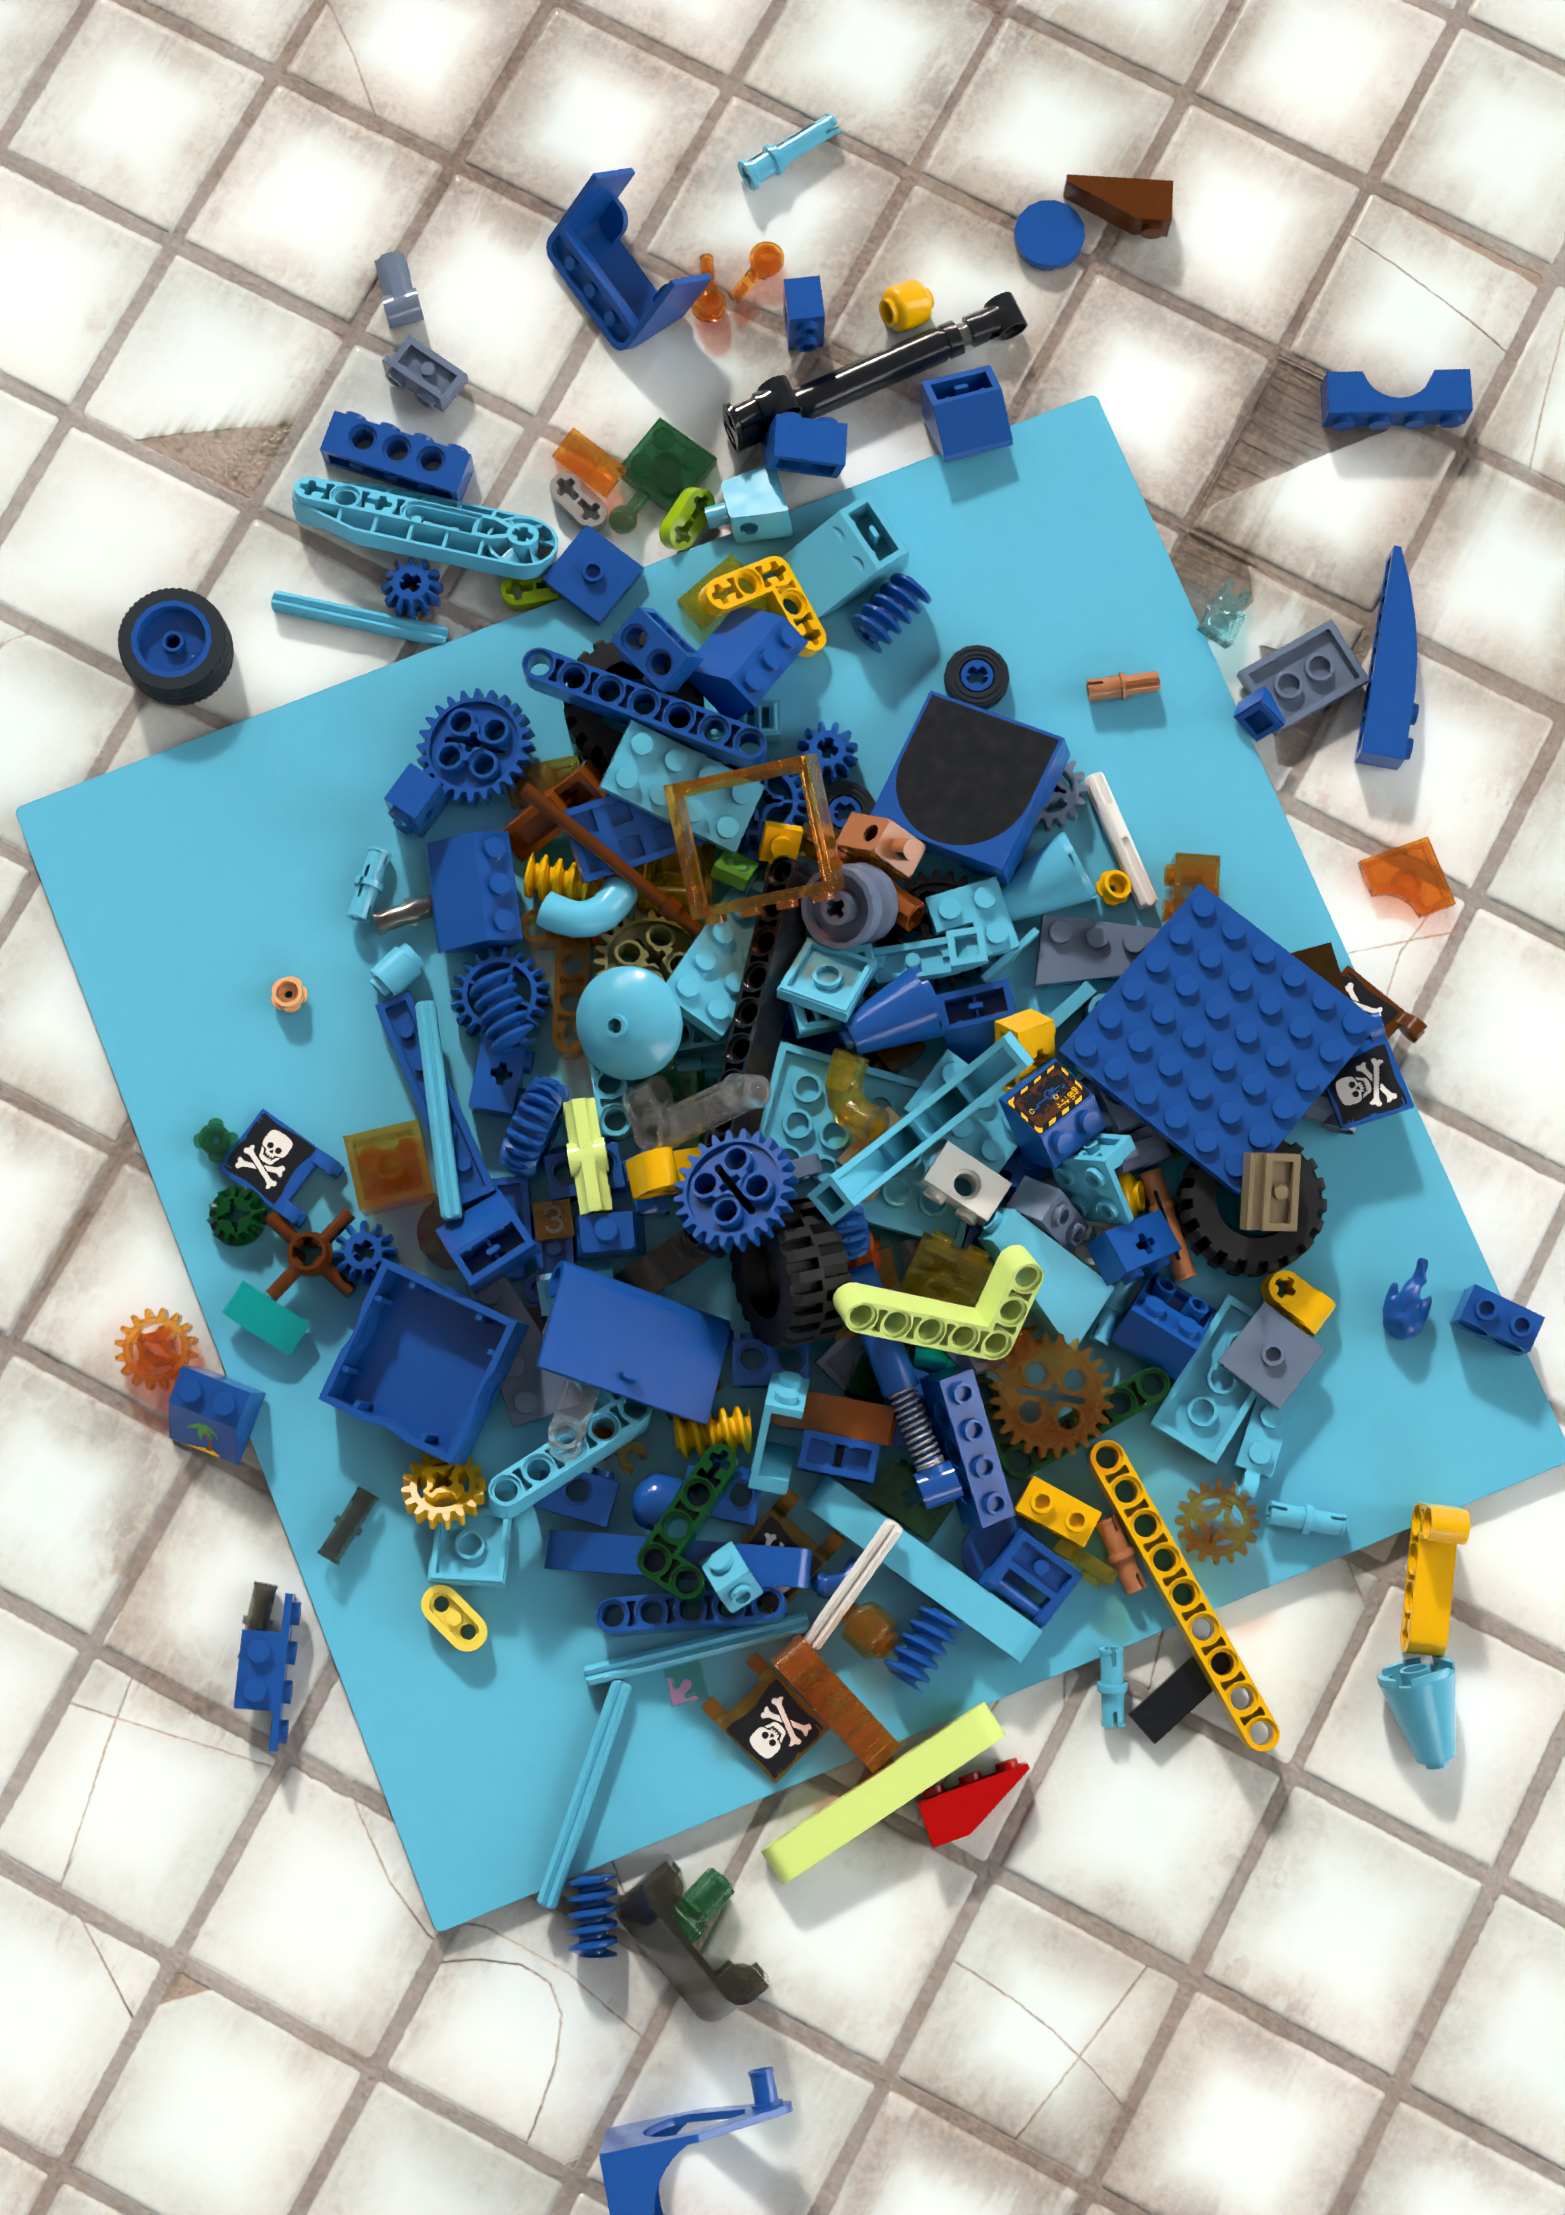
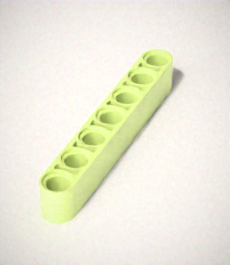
M983 1701L769 1844L761 1853L780 1883L784 1885L998 1742L1006 1734Z

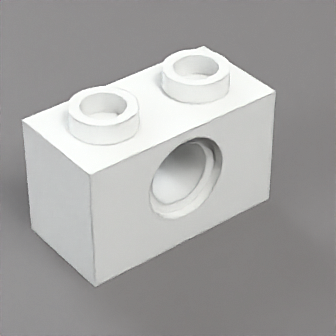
M947 1141L939 1150L918 1185L925 1189L923 1194L939 1205L945 1202L956 1209L955 1215L966 1224L974 1226L977 1223L982 1226L983 1222H988L1012 1183ZM956 1178H964L970 1183L971 1194L969 1196H962L956 1192L954 1188Z

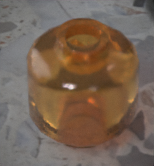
M868 1601L860 1606L854 1603L841 1619L844 1623L841 1631L842 1640L864 1659L883 1658L891 1651L899 1639V1635L896 1634L898 1629L897 1621L876 1602Z

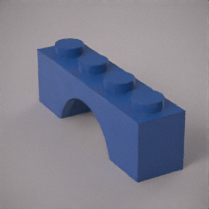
M1470 369L1434 370L1425 388L1412 396L1402 398L1390 397L1377 391L1368 382L1363 371L1326 372L1320 386L1322 426L1333 427L1335 430L1340 431L1349 430L1355 426H1369L1370 429L1381 430L1392 425H1405L1408 429H1418L1426 425L1440 424L1443 428H1455L1465 424L1473 411Z

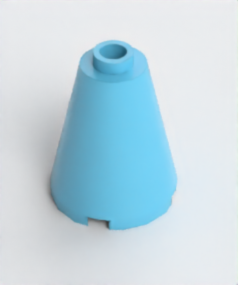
M1065 831L1057 834L1020 866L1009 885L999 884L1012 922L1092 901L1098 897Z
M1432 1656L1434 1663L1431 1664L1421 1663L1420 1657L1400 1661L1383 1668V1676L1379 1674L1376 1676L1380 1689L1417 1763L1426 1765V1768L1431 1770L1448 1766L1449 1760L1455 1757V1665L1451 1658L1444 1656Z

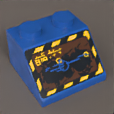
M1049 1058L998 1099L1023 1158L1028 1163L1055 1169L1107 1127L1094 1095L1056 1058Z

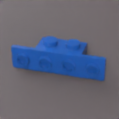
M285 1593L281 1632L242 1629L233 1707L236 1709L273 1711L268 1750L273 1752L279 1750L280 1743H287L289 1720L282 1719L284 1704H291L293 1681L287 1680L288 1664L295 1665L297 1655V1641H291L292 1625L299 1626L302 1603L295 1602V1594Z

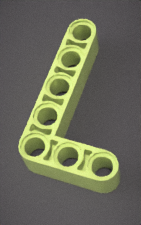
M1011 1245L1005 1248L998 1256L975 1308L860 1283H847L839 1287L833 1296V1305L846 1326L855 1333L987 1360H999L1011 1351L1043 1282L1044 1273L1025 1247Z

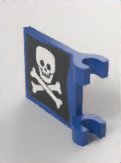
M1379 1012L1370 1014L1380 1022L1325 1089L1341 1131L1414 1108L1388 1042Z
M262 1109L217 1169L240 1186L256 1191L262 1197L265 1204L295 1226L301 1228L309 1216L292 1204V1199L317 1167L335 1180L338 1179L345 1167L269 1112Z

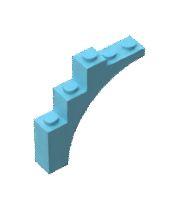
M1009 1031L929 1098L826 1178L807 1196L832 1226L1035 1061L1011 1031Z

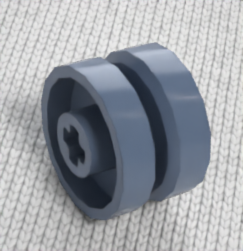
M859 862L826 867L814 874L804 888L801 899L802 919L808 932L820 944L829 948L848 949L874 943L885 937L895 924L899 910L898 894L891 878L880 867L870 863Z

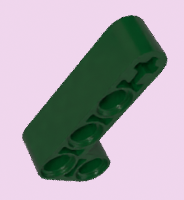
M715 1444L705 1451L637 1555L639 1570L650 1581L685 1603L699 1601L706 1593L707 1581L704 1574L683 1557L740 1470V1463L735 1452L724 1444ZM726 1455L728 1456L727 1462L730 1467L728 1470L723 1468L718 1470L714 1479L719 1485L715 1488L708 1479L701 1476L703 1473H706L711 1478L716 1469L712 1461L715 1458L722 1460ZM697 1487L707 1488L710 1492L709 1500L702 1506H694L689 1501L691 1492ZM677 1519L686 1521L688 1524L687 1533L680 1539L670 1538L668 1535L669 1524ZM654 1552H661L666 1557L664 1568L658 1572H650L646 1568V1560ZM685 1574H694L698 1577V1587L690 1594H683L678 1589V1582Z

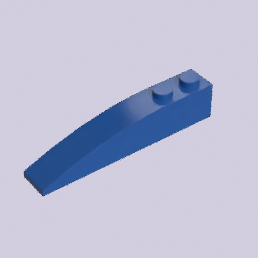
M1394 545L1386 559L1368 672L1370 680L1366 684L1354 763L1398 770L1404 760H1409L1412 754L1414 739L1408 738L1410 725H1415L1417 721L1419 704L1414 703L1417 674V636L1411 585L1402 548Z

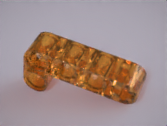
M533 909L526 912L521 918L522 934L525 943L532 949L556 951L552 1021L553 1045L557 1054L563 1059L577 1060L584 1055L576 1031L577 1010L569 1012L561 1006L567 997L575 996L580 999L583 991L591 982L593 937L570 938L549 930L540 937L531 936L528 934V930L532 924L536 923L539 909ZM570 960H578L583 963V969L578 974L570 975L563 970L565 964ZM567 1023L573 1024V1032L576 1040H578L573 1041L570 1048L565 1047V1043L562 1041L568 1037Z
M799 1633L770 1660L872 1773L877 1771L902 1747Z

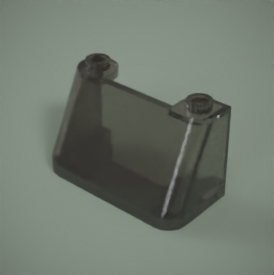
M668 1854L622 1894L617 1903V1916L623 1926L693 2012L704 2021H719L762 1994L769 1987V1976L757 1961L751 1965L746 1963L734 1964L728 1959L715 1971L711 1968L667 1914L681 1900L684 1891L683 1882L678 1875L681 1868Z

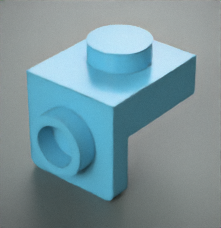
M732 1541L699 1562L715 1592L730 1613L736 1612L762 1595L763 1590L752 1575Z

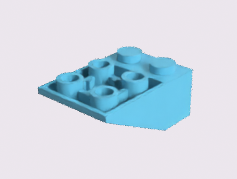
M868 493L839 510L781 558L791 567L815 614L820 620L890 578L892 574L905 569L908 564L909 551L871 493Z

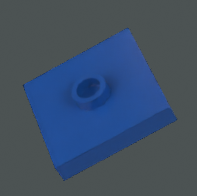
M586 524L544 575L542 583L600 626L644 573V567Z

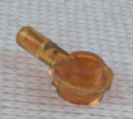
M764 241L752 248L749 256L750 269L728 293L731 300L739 303L759 279L767 280L768 277H772L781 271L784 266V253L779 245Z
M702 254L699 257L700 274L709 273L713 279L691 306L693 315L698 320L711 323L723 317L727 304L724 295L718 290V286L715 285L713 255Z

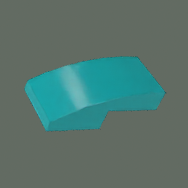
M242 1280L222 1311L227 1317L288 1356L291 1355L310 1326L309 1321L277 1303L272 1297Z

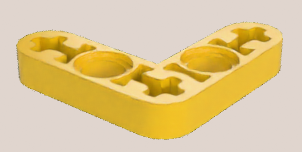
M769 556L714 578L699 592L698 601L701 608L712 616L724 615L765 598L772 613L784 616L802 636H810L812 638V641H807V645L798 654L799 656L805 658L812 657L825 646V630L791 567L781 557ZM768 571L770 573L775 572L778 578L776 576L768 578L764 582L762 579ZM738 578H743L750 582L753 588L752 594L745 593L740 589ZM726 590L729 594L722 601L720 599L715 600L712 597V594L717 596ZM784 599H789L795 603L798 609L796 615L790 614L785 609ZM802 619L804 624L800 623L796 626L795 624Z

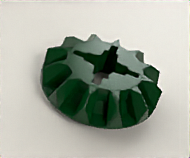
M231 1186L224 1191L217 1192L218 1196L209 1204V1218L206 1220L211 1226L212 1235L230 1246H245L254 1242L262 1234L266 1226L264 1221L267 1218V1208L262 1197L253 1189L244 1186ZM235 1205L238 1210L250 1212V1215H245V1218L239 1219L237 1227L234 1221L224 1219L225 1216L233 1213V1206Z

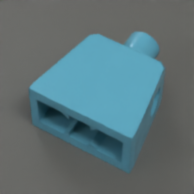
M765 465L723 481L720 486L724 503L704 508L709 529L730 524L734 540L738 543L793 535L789 511L777 470L766 469Z

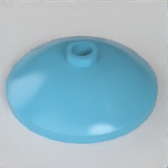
M621 966L606 970L587 985L580 997L576 1011V1031L580 1045L592 1064L611 1077L622 1080H637L658 1073L672 1060L681 1041L683 1021L678 1000L669 985L661 977L647 969L637 966ZM616 1019L621 1023L620 1032L614 1028V1021Z

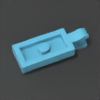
M1259 1395L1255 1398L1233 1467L1244 1470L1236 1496L1247 1500L1254 1499L1258 1490L1260 1476L1268 1479L1272 1478L1295 1405L1285 1402L1279 1410H1276Z

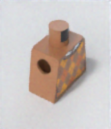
M851 812L835 842L836 846L858 862H867L880 867L892 880L909 879L926 850L924 843L888 818ZM872 837L873 839L870 841H866L865 838Z

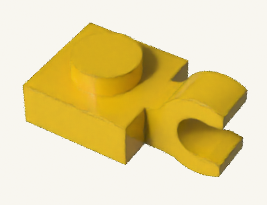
M765 820L758 851L759 860L767 861L763 882H765L770 864L778 856L787 855L797 861L803 835L802 826Z

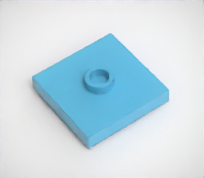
M808 937L778 986L777 998L847 1023L877 971V961L844 949L829 948L820 944L816 939Z
M477 1507L478 1515L474 1517L466 1514V1524L463 1526L455 1520L451 1522L450 1530H446L444 1523L438 1522L432 1533L428 1583L506 1588L513 1517L502 1519L495 1516L490 1508Z

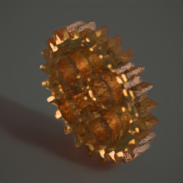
M1044 1333L1041 1335L1040 1345H1037L1030 1336L1026 1338V1350L1020 1345L1014 1344L1012 1348L1016 1357L1012 1358L1006 1355L1002 1358V1361L1007 1367L1005 1369L994 1368L992 1371L1001 1379L1000 1383L988 1384L990 1389L998 1392V1397L988 1400V1404L999 1405L1000 1409L991 1418L1004 1420L1005 1424L998 1431L1000 1434L1009 1431L1014 1433L1009 1443L1011 1446L1019 1443L1021 1440L1024 1441V1454H1028L1035 1446L1037 1447L1038 1458H1044L1047 1450L1051 1449L1054 1459H1060L1062 1448L1065 1447L1068 1454L1074 1456L1076 1455L1075 1443L1078 1442L1082 1447L1089 1448L1090 1444L1086 1436L1090 1434L1099 1438L1101 1433L1095 1425L1097 1423L1109 1424L1110 1422L1101 1413L1103 1409L1114 1408L1112 1403L1104 1401V1395L1113 1393L1114 1388L1103 1387L1102 1383L1111 1374L1098 1373L1097 1368L1102 1364L1103 1359L1090 1361L1088 1358L1093 1348L1087 1347L1081 1352L1078 1351L1079 1339L1077 1338L1073 1339L1066 1346L1064 1334H1058L1055 1342L1051 1343L1048 1334ZM1030 1363H1037L1044 1370L1043 1381L1038 1385L1030 1383L1025 1376L1026 1368ZM1070 1369L1078 1371L1082 1377V1385L1077 1391L1069 1390L1064 1384V1375ZM1051 1386H1054V1393L1081 1397L1085 1402L1083 1405L1056 1401L1052 1402L1050 1407L1048 1406V1399L1020 1395L1017 1389L1023 1387L1036 1391L1050 1390ZM1025 1401L1033 1402L1038 1408L1037 1419L1032 1423L1024 1422L1019 1415L1020 1406ZM1065 1407L1073 1410L1076 1415V1423L1069 1430L1062 1428L1057 1418L1059 1411Z

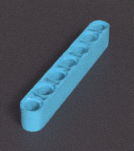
M825 1475L804 1505L808 1511L863 1551L884 1521L888 1519L827 1475ZM904 1530L881 1562L882 1565L1020 1664L1043 1632L1028 1619Z

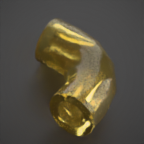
M834 1048L825 1082L828 1108L838 1126L853 1137L871 1144L888 1130L890 1118L887 1110L870 1103L864 1096L863 1081L870 1059L851 1051Z

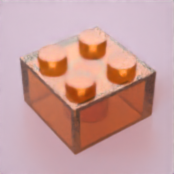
M418 1119L343 1136L358 1207L364 1216L439 1199L423 1126Z

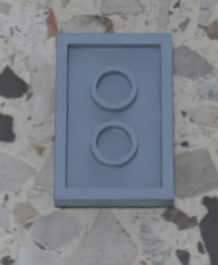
M1332 619L1240 670L1237 674V678L1248 695L1263 686H1266L1271 692L1286 722L1284 726L1272 732L1274 736L1363 687L1370 680Z

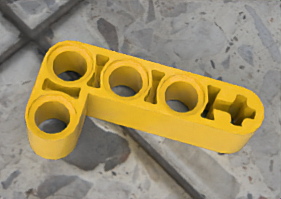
M672 1147L656 1148L642 1152L627 1160L625 1166L633 1200L680 1193L674 1187V1183L685 1181V1178L678 1170L679 1168H690L692 1166L687 1156L689 1154L699 1157L701 1155L699 1147L673 1151Z
M1416 1503L1414 1506L1400 1633V1644L1403 1653L1443 1656L1446 1652L1457 1544L1465 1545L1470 1533V1515L1465 1509L1427 1503Z

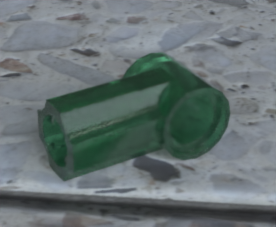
M708 1868L682 1896L679 1895L668 1902L657 1914L655 1920L682 1950L686 1949L705 1932L708 1926L706 1922L735 1892L730 1882L714 1868Z

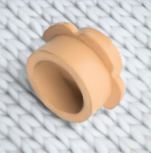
M293 976L277 980L271 988L272 1004L278 1010L284 1009L287 1013L298 1011L301 1008V1004L305 1003L308 997L307 989L302 986V981ZM292 992V997L287 998L286 993Z

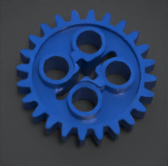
M479 688L475 689L473 698H470L463 690L461 691L459 702H455L452 697L448 696V708L444 709L436 705L435 709L439 716L436 719L432 717L425 718L431 728L430 730L419 731V734L426 742L416 745L420 753L424 754L417 759V762L422 768H426L424 770L425 773L441 783L447 801L454 796V801L459 806H462L467 798L473 807H477L479 798H483L489 806L492 804V795L495 793L504 800V788L508 786L516 791L518 788L513 780L516 777L526 779L527 775L521 768L522 766H532L534 763L526 755V753L536 751L534 744L528 741L535 737L533 730L527 727L531 723L525 714H521L523 710L517 703L511 705V700L507 695L504 694L498 700V695L494 690H490L486 698ZM471 721V725L466 731L459 732V728L463 723ZM505 729V733L500 739L492 740L497 731ZM448 739H454V740H458L459 742H458V743H455V742H447V740H448ZM495 752V753H506V754H505V756L501 757V756H496V755H494L493 753ZM460 755L455 765L447 766L448 761L453 756ZM494 763L489 773L481 774L484 766Z
M742 1129L739 1137L736 1138L730 1130H727L725 1141L721 1142L715 1135H712V1146L710 1148L701 1143L698 1144L701 1152L699 1157L688 1154L687 1158L692 1166L690 1168H679L678 1171L683 1175L685 1181L674 1183V1187L681 1194L674 1197L673 1201L680 1208L676 1215L684 1222L682 1226L690 1235L693 1234L692 1236L698 1243L702 1244L705 1242L713 1251L720 1244V1247L726 1253L731 1251L735 1243L741 1252H745L747 1241L751 1240L759 1247L760 1235L764 1233L772 1239L774 1234L771 1227L774 1224L781 1227L786 1225L780 1216L782 1213L789 1214L794 1212L787 1203V1200L798 1198V1194L791 1187L798 1184L799 1180L794 1173H791L796 1167L790 1159H787L789 1155L782 1146L778 1147L779 1145L772 1137L766 1140L760 1131H757L751 1137L746 1129ZM746 1160L745 1164L741 1168L735 1170L736 1166L740 1162ZM719 1167H723L739 1190L755 1208L754 1214L748 1213L731 1189L718 1175L717 1169ZM715 1185V1188L710 1193L705 1194L710 1186ZM767 1187L764 1194L756 1197L760 1189ZM737 1211L731 1220L725 1221L730 1213Z

